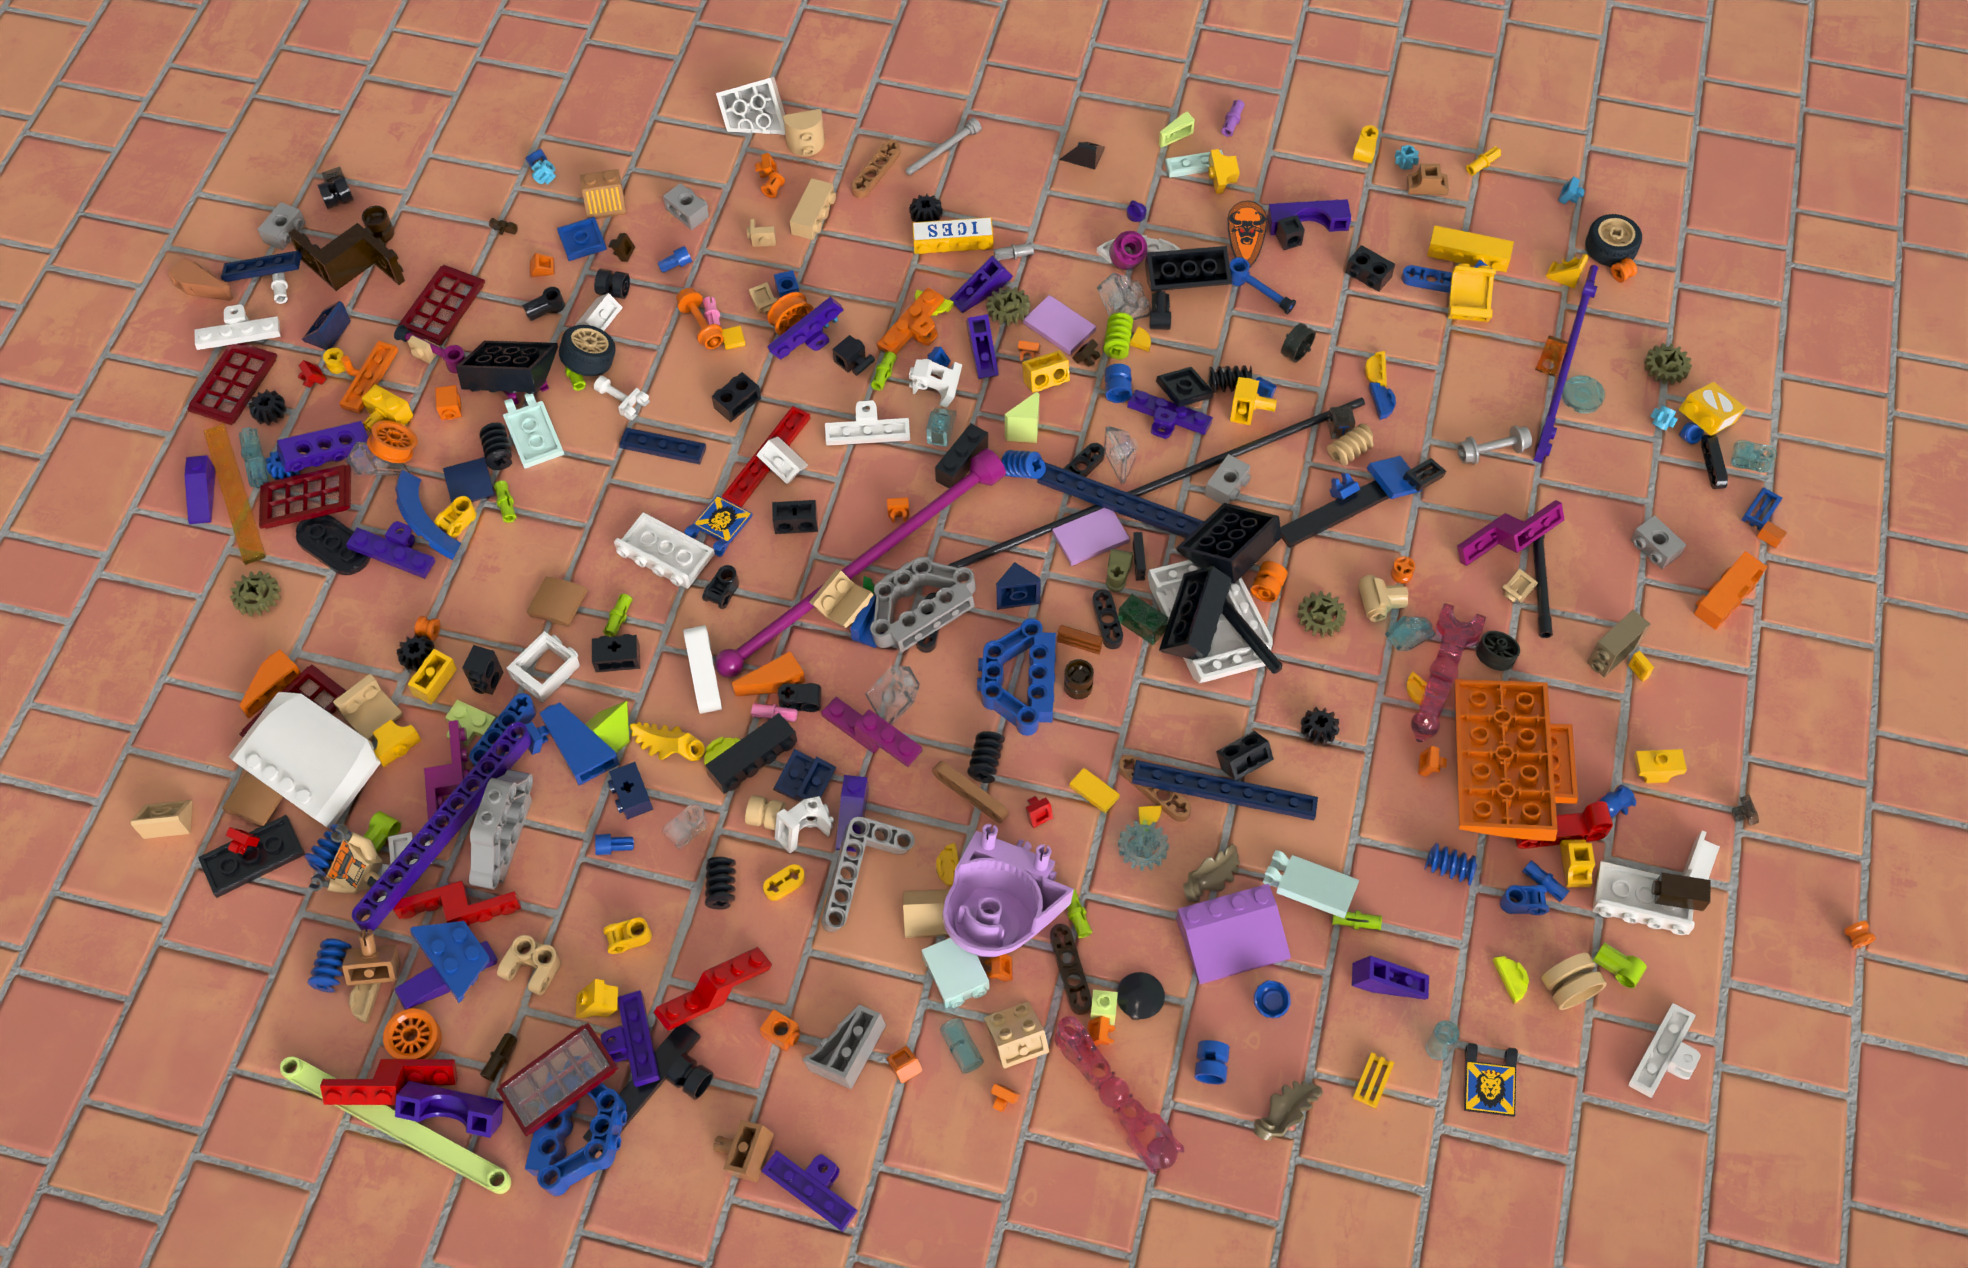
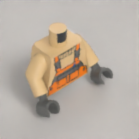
M338 825L335 828L337 832L331 834V839L334 842L342 843L327 874L329 881L325 880L323 875L316 874L311 879L319 881L320 885L310 884L309 888L312 891H319L322 887H326L328 891L353 894L368 890L381 877L378 875V872L383 864L382 859L377 855L373 842L370 839L354 832L350 834L345 825Z

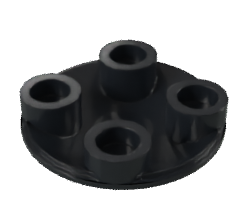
M1136 972L1129 974L1121 980L1117 987V1003L1121 1010L1132 1020L1150 1018L1156 1015L1164 1005L1165 992L1163 986L1157 978L1148 973Z

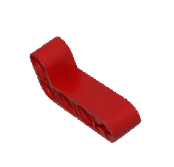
M1599 801L1587 805L1582 813L1557 815V835L1555 841L1515 838L1517 848L1529 849L1560 845L1562 840H1586V842L1601 840L1608 835L1613 827L1608 805L1606 802Z

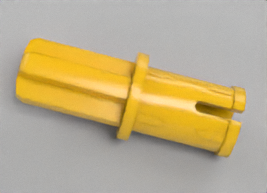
M1494 146L1484 154H1479L1476 160L1466 165L1468 174L1473 176L1481 169L1488 168L1491 162L1501 156V149Z

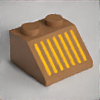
M619 169L580 175L587 219L627 214Z

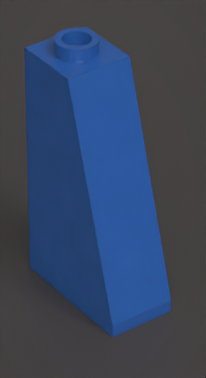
M560 702L550 705L540 712L543 723L550 732L553 741L579 786L620 765L615 751Z

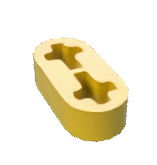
M792 864L769 877L763 884L765 896L769 900L777 901L802 886L805 881L803 868L797 864ZM790 874H798V879L791 878ZM770 886L778 887V892L770 891Z

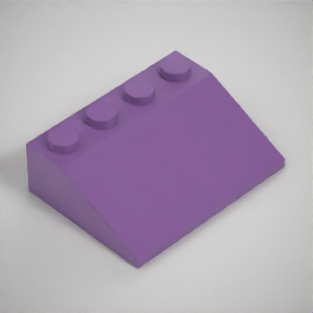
M1269 883L1179 908L1177 911L1176 921L1199 985L1291 958L1278 907Z

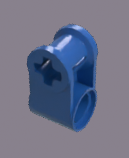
M1512 885L1508 887L1500 899V906L1503 911L1509 914H1546L1549 912V906L1546 905L1545 899L1547 888L1543 885ZM1509 897H1514L1518 903L1511 901Z

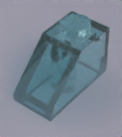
M936 407L931 411L926 428L928 444L948 447L957 413L955 410Z

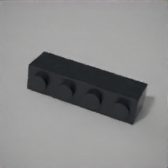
M778 713L706 764L707 774L723 794L733 791L743 780L753 777L764 765L774 762L782 752L792 749L797 742L796 732Z

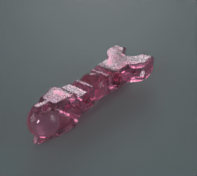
M1444 603L1435 627L1442 643L1437 658L1430 665V677L1419 710L1411 719V729L1415 734L1416 741L1422 743L1439 731V717L1452 682L1458 676V664L1463 650L1478 643L1486 616L1476 614L1472 621L1468 623L1460 622L1453 615L1454 606Z
M1073 1016L1062 1018L1058 1023L1055 1035L1056 1046L1066 1059L1077 1067L1091 1085L1096 1086L1095 1090L1099 1092L1101 1102L1107 1107L1113 1108L1112 1112L1114 1114H1118V1119L1128 1134L1126 1138L1127 1144L1145 1162L1149 1171L1154 1175H1157V1168L1167 1169L1173 1166L1177 1160L1178 1152H1185L1184 1146L1175 1139L1173 1132L1159 1114H1150L1139 1101L1133 1099L1134 1095L1130 1094L1128 1084L1120 1077H1116L1115 1071L1111 1072L1109 1063L1097 1049L1091 1036L1079 1020ZM1066 1024H1071V1025H1073V1026L1075 1027V1029H1074L1073 1027H1071V1026H1065V1025H1066ZM1101 1068L1105 1076L1096 1077L1093 1075L1092 1070ZM1127 1107L1133 1108L1136 1116L1132 1118L1127 1117L1124 1109ZM1153 1125L1162 1137L1152 1139L1145 1149L1136 1134L1145 1131L1146 1126Z

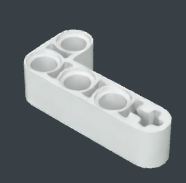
M706 625L683 629L699 713L722 710Z

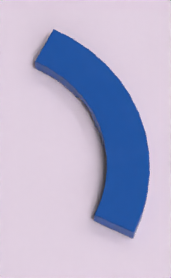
M402 470L397 479L395 491L397 493L396 502L403 518L416 535L422 536L429 542L431 548L453 560L461 542L443 532L424 511L419 498V485L422 479Z

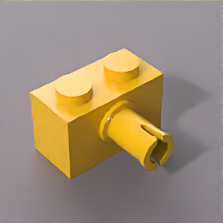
M1238 377L1230 422L1251 425L1254 410L1258 408L1275 412L1277 399L1259 396L1257 394L1259 381Z
M376 384L361 398L367 412L371 414L363 422L365 430L370 433L373 424L378 421L388 420L406 425L413 417L407 401Z

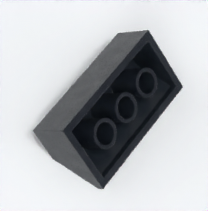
M1227 246L1148 252L1146 254V277L1151 291L1232 285Z
M1214 566L1183 574L1159 651L1191 660L1208 656L1214 634L1217 631L1220 615L1223 612V605L1229 593V586L1232 580L1230 577Z

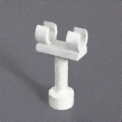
M600 376L594 383V390L601 394L607 392L622 402L618 407L620 415L630 421L637 416L634 414L636 410L632 407L636 402L643 407L650 402L648 400L649 396L638 388L627 396L611 386V381L605 376Z

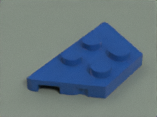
M465 921L410 928L411 935L457 1002L460 1003L464 999V994L468 988L474 985L479 973L490 962L488 954Z

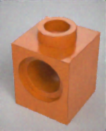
M451 385L435 388L436 409L441 420L462 417L461 397L457 386Z
M774 1009L760 1028L764 1039L784 1051H787L790 1046L793 1047L800 1037L798 1023ZM780 1028L788 1029L784 1035H777L776 1031Z

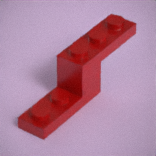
M461 880L403 898L393 908V911L399 919H409L418 913L435 911L443 906L447 923L465 921L467 926L476 922L490 921L493 917L499 915L513 914L516 910L522 908L515 891L471 904L468 890Z
M756 947L703 971L694 990L657 1006L654 1014L669 1031L724 1005L734 986L768 971L772 963L759 947Z
M380 1059L373 1079H322L320 1088L324 1105H396V1095L408 1081L426 1085H456L458 1077L455 1059Z

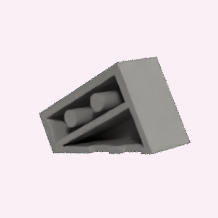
M858 1005L837 1026V1030L827 1039L824 1038L820 1042V1046L811 1055L808 1054L803 1059L808 1070L852 1089L886 1027L881 1014Z

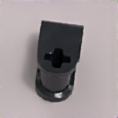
M724 565L718 569L714 578L703 592V601H711L717 604L720 609L726 608L731 597L739 587V579L735 568L731 565Z
M787 683L778 689L780 707L805 712H817L821 709V686L818 684Z

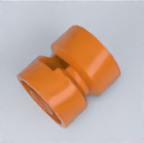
M1264 561L1250 589L1253 596L1264 602H1275L1287 578V570L1279 563Z

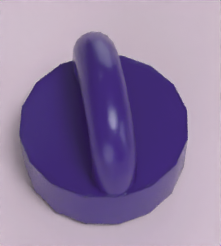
M1132 200L1127 208L1128 219L1133 222L1144 220L1147 211L1146 207L1142 203Z

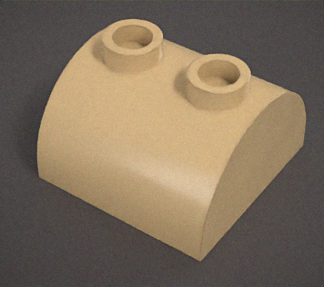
M821 109L783 115L786 144L793 154L812 156L823 148L825 138Z

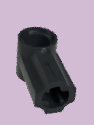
M548 287L543 291L542 296L522 306L529 320L533 321L549 312H561L565 307V302L557 287Z
M1157 291L1152 294L1150 329H1171L1169 294L1165 293V291Z

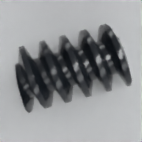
M1246 365L1242 366L1241 371H1239L1238 366H1234L1232 372L1229 366L1225 367L1224 372L1221 366H1217L1216 372H1214L1212 366L1209 367V387L1213 388L1214 393L1217 392L1218 387H1221L1222 391L1225 392L1227 386L1233 392L1237 385L1238 377L1252 379L1251 366L1249 371Z
M498 422L487 424L479 433L486 464L492 470H503L512 464V453L505 431L506 428L505 425Z
M983 731L975 737L976 742L973 746L974 750L971 754L972 758L970 759L967 773L978 782L992 783L995 781L992 775L997 774V769L994 767L999 766L997 759L1001 757L999 751L1003 749L1001 743L1005 741V737L996 732Z
M712 857L707 860L708 863L706 864L707 881L705 886L707 889L705 896L707 898L705 905L712 909H727L730 907L728 902L735 900V895L729 893H733L736 890L735 886L731 885L736 882V879L732 877L736 873V870L732 868L736 865V861L726 857Z

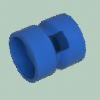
M1125 364L1108 366L1105 369L1106 399L1113 403L1128 401L1132 396L1130 367Z
M1214 1040L1198 1042L1197 1059L1200 1061L1196 1063L1194 1078L1206 1084L1226 1083L1228 1067L1225 1063L1229 1059L1230 1046Z

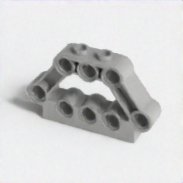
M918 557L911 562L905 563L892 574H887L874 587L876 596L875 616L870 626L874 643L881 648H887L895 644L902 653L918 641L923 640L975 607L972 594L976 590V583L972 570L967 567L956 568L931 562L926 557ZM929 585L941 588L936 593V597L931 600H922L918 604L917 609L903 612L899 616V620L894 622L895 605L898 599L912 596L919 586Z
M507 770L505 775L489 780L470 832V885L495 889L498 883H504L532 802L530 796L533 784L532 774Z

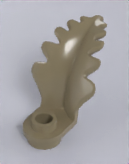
M1234 844L1227 847L1224 854L1223 851L1218 852L1215 860L1212 857L1206 858L1197 870L1188 874V882L1184 883L1183 887L1189 902H1199L1200 896L1203 895V890L1222 891L1225 888L1224 881H1234L1232 872L1238 873L1239 869L1237 866L1240 865L1239 855Z
M1293 1081V1089L1288 1085H1283L1282 1095L1274 1093L1270 1097L1269 1116L1256 1119L1253 1124L1255 1127L1253 1132L1258 1137L1268 1141L1272 1140L1273 1137L1284 1136L1289 1127L1302 1122L1304 1119L1302 1111L1310 1110L1313 1107L1309 1102L1318 1100V1097L1323 1093L1322 1088L1313 1083L1308 1084L1306 1081H1301V1085L1297 1081Z

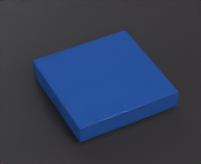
M595 217L557 228L569 261L607 250Z
M1401 456L1372 462L1367 467L1368 471L1390 499L1422 491H1417L1415 489L1416 485L1411 486L1409 479L1406 481L1403 479V476L1410 470V467Z

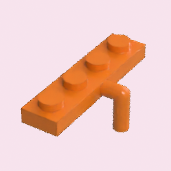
M378 340L360 370L353 367L348 356L341 358L347 374L355 377L339 403L342 409L358 414L361 413L365 406L361 398L374 384L378 385L398 353L397 346Z

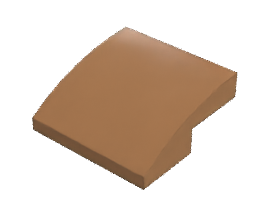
M545 577L526 612L530 617L548 619L552 624L569 626L588 590L583 586L566 580Z
M247 771L222 809L228 814L243 817L249 823L264 826L283 796Z

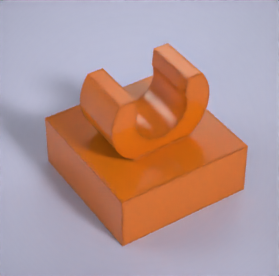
M768 152L762 154V162L755 164V171H759L760 178L769 176L771 172L778 173L777 164Z
M1019 340L1018 350L1022 351L1020 353V360L1024 361L1025 354H1031V359L1036 358L1035 353L1040 354L1041 345L1039 343Z
M908 497L887 498L888 517H891L892 523H895V517L903 516V522L907 521V516H910Z
M1431 745L1420 753L1419 775L1427 777L1432 772H1440L1441 767H1447V759L1439 756L1440 748Z
M1003 954L985 960V964L992 967V971L986 972L987 977L990 979L998 978L1003 982L1013 980L1012 957Z
M1100 1016L1088 1021L1086 1045L1095 1047L1100 1044L1109 1045L1114 1043L1113 1039L1108 1038V1032L1115 1031V1027L1109 1025L1110 1018Z
M995 1083L990 1093L998 1097L992 1108L1004 1112L1008 1102L1012 1104L1017 1103L1020 1093Z

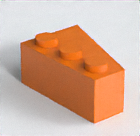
M1744 551L1732 567H1728L1725 570L1720 581L1716 580L1708 590V595L1703 594L1695 604L1698 608L1694 615L1717 630L1754 590L1768 566Z

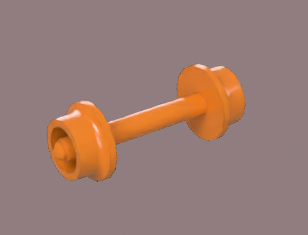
M693 288L681 290L676 296L677 307L682 313L692 312L701 327L697 335L699 344L704 345L707 349L719 347L724 340L723 330L718 324L708 325L698 309L703 302L702 295Z

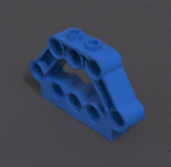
M1033 618L1026 619L1020 627L997 641L993 640L986 643L983 649V658L978 659V671H982V678H977V691H981L983 706L989 710L996 711L1015 725L1019 733L1026 736L1036 733L1039 722L1052 723L1056 633L1043 632L1040 621ZM1029 632H1034V633H1036V634H1034V635H1029V634H1027V633H1029ZM1030 648L1027 706L1003 689L1002 684L1004 681V663ZM992 654H998L999 656H997V657H992V656H990V655H992ZM1036 656H1042L1043 658L1038 659V658H1035V657H1036ZM994 673V674H997L998 676L992 677V676H989V675ZM1040 675V676H1042V678H1039V679H1038V678H1035L1034 676ZM990 693L997 694L994 697L988 696ZM1035 695H1040V696H1042V697L1037 699V698H1034L1033 696H1035ZM1024 719H1031L1032 721L1027 723V722H1024L1023 720H1024Z
M574 1056L576 1061H579L581 1058H583L581 1056ZM569 1060L566 1062L563 1072L572 1066ZM587 1060L580 1065L581 1069L584 1068L583 1072L588 1080L596 1075L594 1067ZM575 1069L562 1078L570 1093L583 1084L579 1075L576 1076L577 1072ZM550 1072L548 1073L546 1084L554 1079ZM603 1082L587 1093L596 1102L598 1113L590 1123V1130L593 1134L591 1141L585 1147L565 1158L567 1149L564 1142L573 1129L570 1118L571 1114L577 1109L579 1100L533 1133L525 1169L533 1176H538L537 1181L539 1185L553 1196L564 1194L569 1186L598 1169L603 1170L610 1167L614 1162L616 1152L620 1149V1134L622 1126L625 1125L627 1120L626 1102L614 1089L607 1088ZM557 1083L544 1091V1095L551 1106L565 1097ZM614 1100V1104L607 1108L608 1103ZM542 1102L538 1116L547 1111ZM561 1120L559 1127L554 1129L555 1124ZM609 1125L608 1129L601 1133L602 1128ZM555 1145V1149L551 1153H548L549 1148ZM603 1149L600 1157L595 1158L596 1153ZM558 1175L556 1182L550 1185L551 1179Z

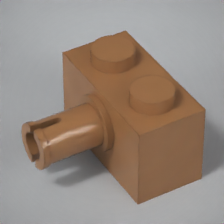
M366 929L360 931L357 937L361 948L348 949L342 964L346 985L396 981L401 965L397 945L376 946L374 933L371 929L367 930L368 935H366Z
M740 1120L734 1140L717 1136L715 1141L720 1142V1144L714 1143L713 1150L728 1154L724 1170L737 1178L757 1183L774 1133L763 1125Z

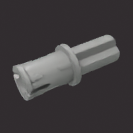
M1032 242L1020 245L1011 244L1010 247L994 250V257L998 261L1010 258L1016 260L1017 257L1034 255Z

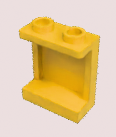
M1458 264V266L1453 268L1447 319L1489 322L1491 320L1495 269L1485 265L1474 268L1470 267L1469 264Z

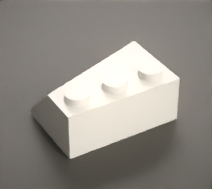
M774 77L716 93L728 132L785 135L783 122L785 112Z

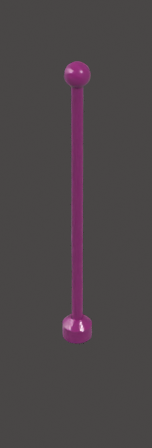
M988 448L983 449L971 458L970 473L841 571L851 580L977 483L988 486L994 485L1006 475L1002 461L992 450ZM824 584L738 649L722 650L715 659L717 672L727 678L739 675L744 667L745 659L814 608L809 601Z

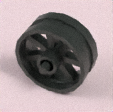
M1299 323L1286 335L1287 338L1282 345L1281 354L1293 362H1298L1307 352L1311 351L1310 347L1314 342L1316 332L1308 328L1304 323Z
M1500 631L1484 633L1476 648V655L1479 660L1486 666L1499 671L1511 669L1521 652L1516 640Z

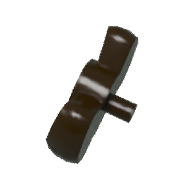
M491 218L489 221V226L494 230H499L500 235H503L504 232L515 235L518 231V226L513 222L497 221L494 218Z

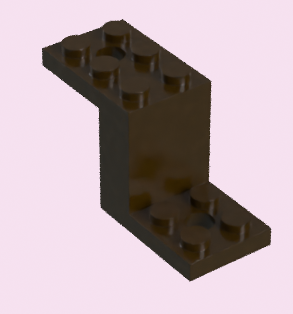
M358 223L321 249L318 245L311 244L309 238L304 233L300 234L295 229L288 233L295 250H299L302 255L301 261L335 291L339 290L373 264L398 285L405 281L402 274L404 272L403 268L397 261L399 259L397 254L392 249H387L380 238L376 239L367 227L363 228Z

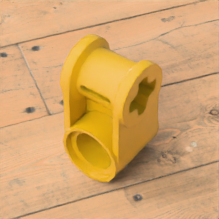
M1367 125L1362 128L1355 147L1353 160L1372 164L1379 133L1375 126Z
M460 496L438 514L434 524L444 529L447 535L455 538L475 520L477 512L468 497Z
M640 917L610 924L603 929L609 944L607 947L609 954H619L632 948L644 946L652 938L651 929L647 922ZM644 928L641 934L634 935L636 930Z

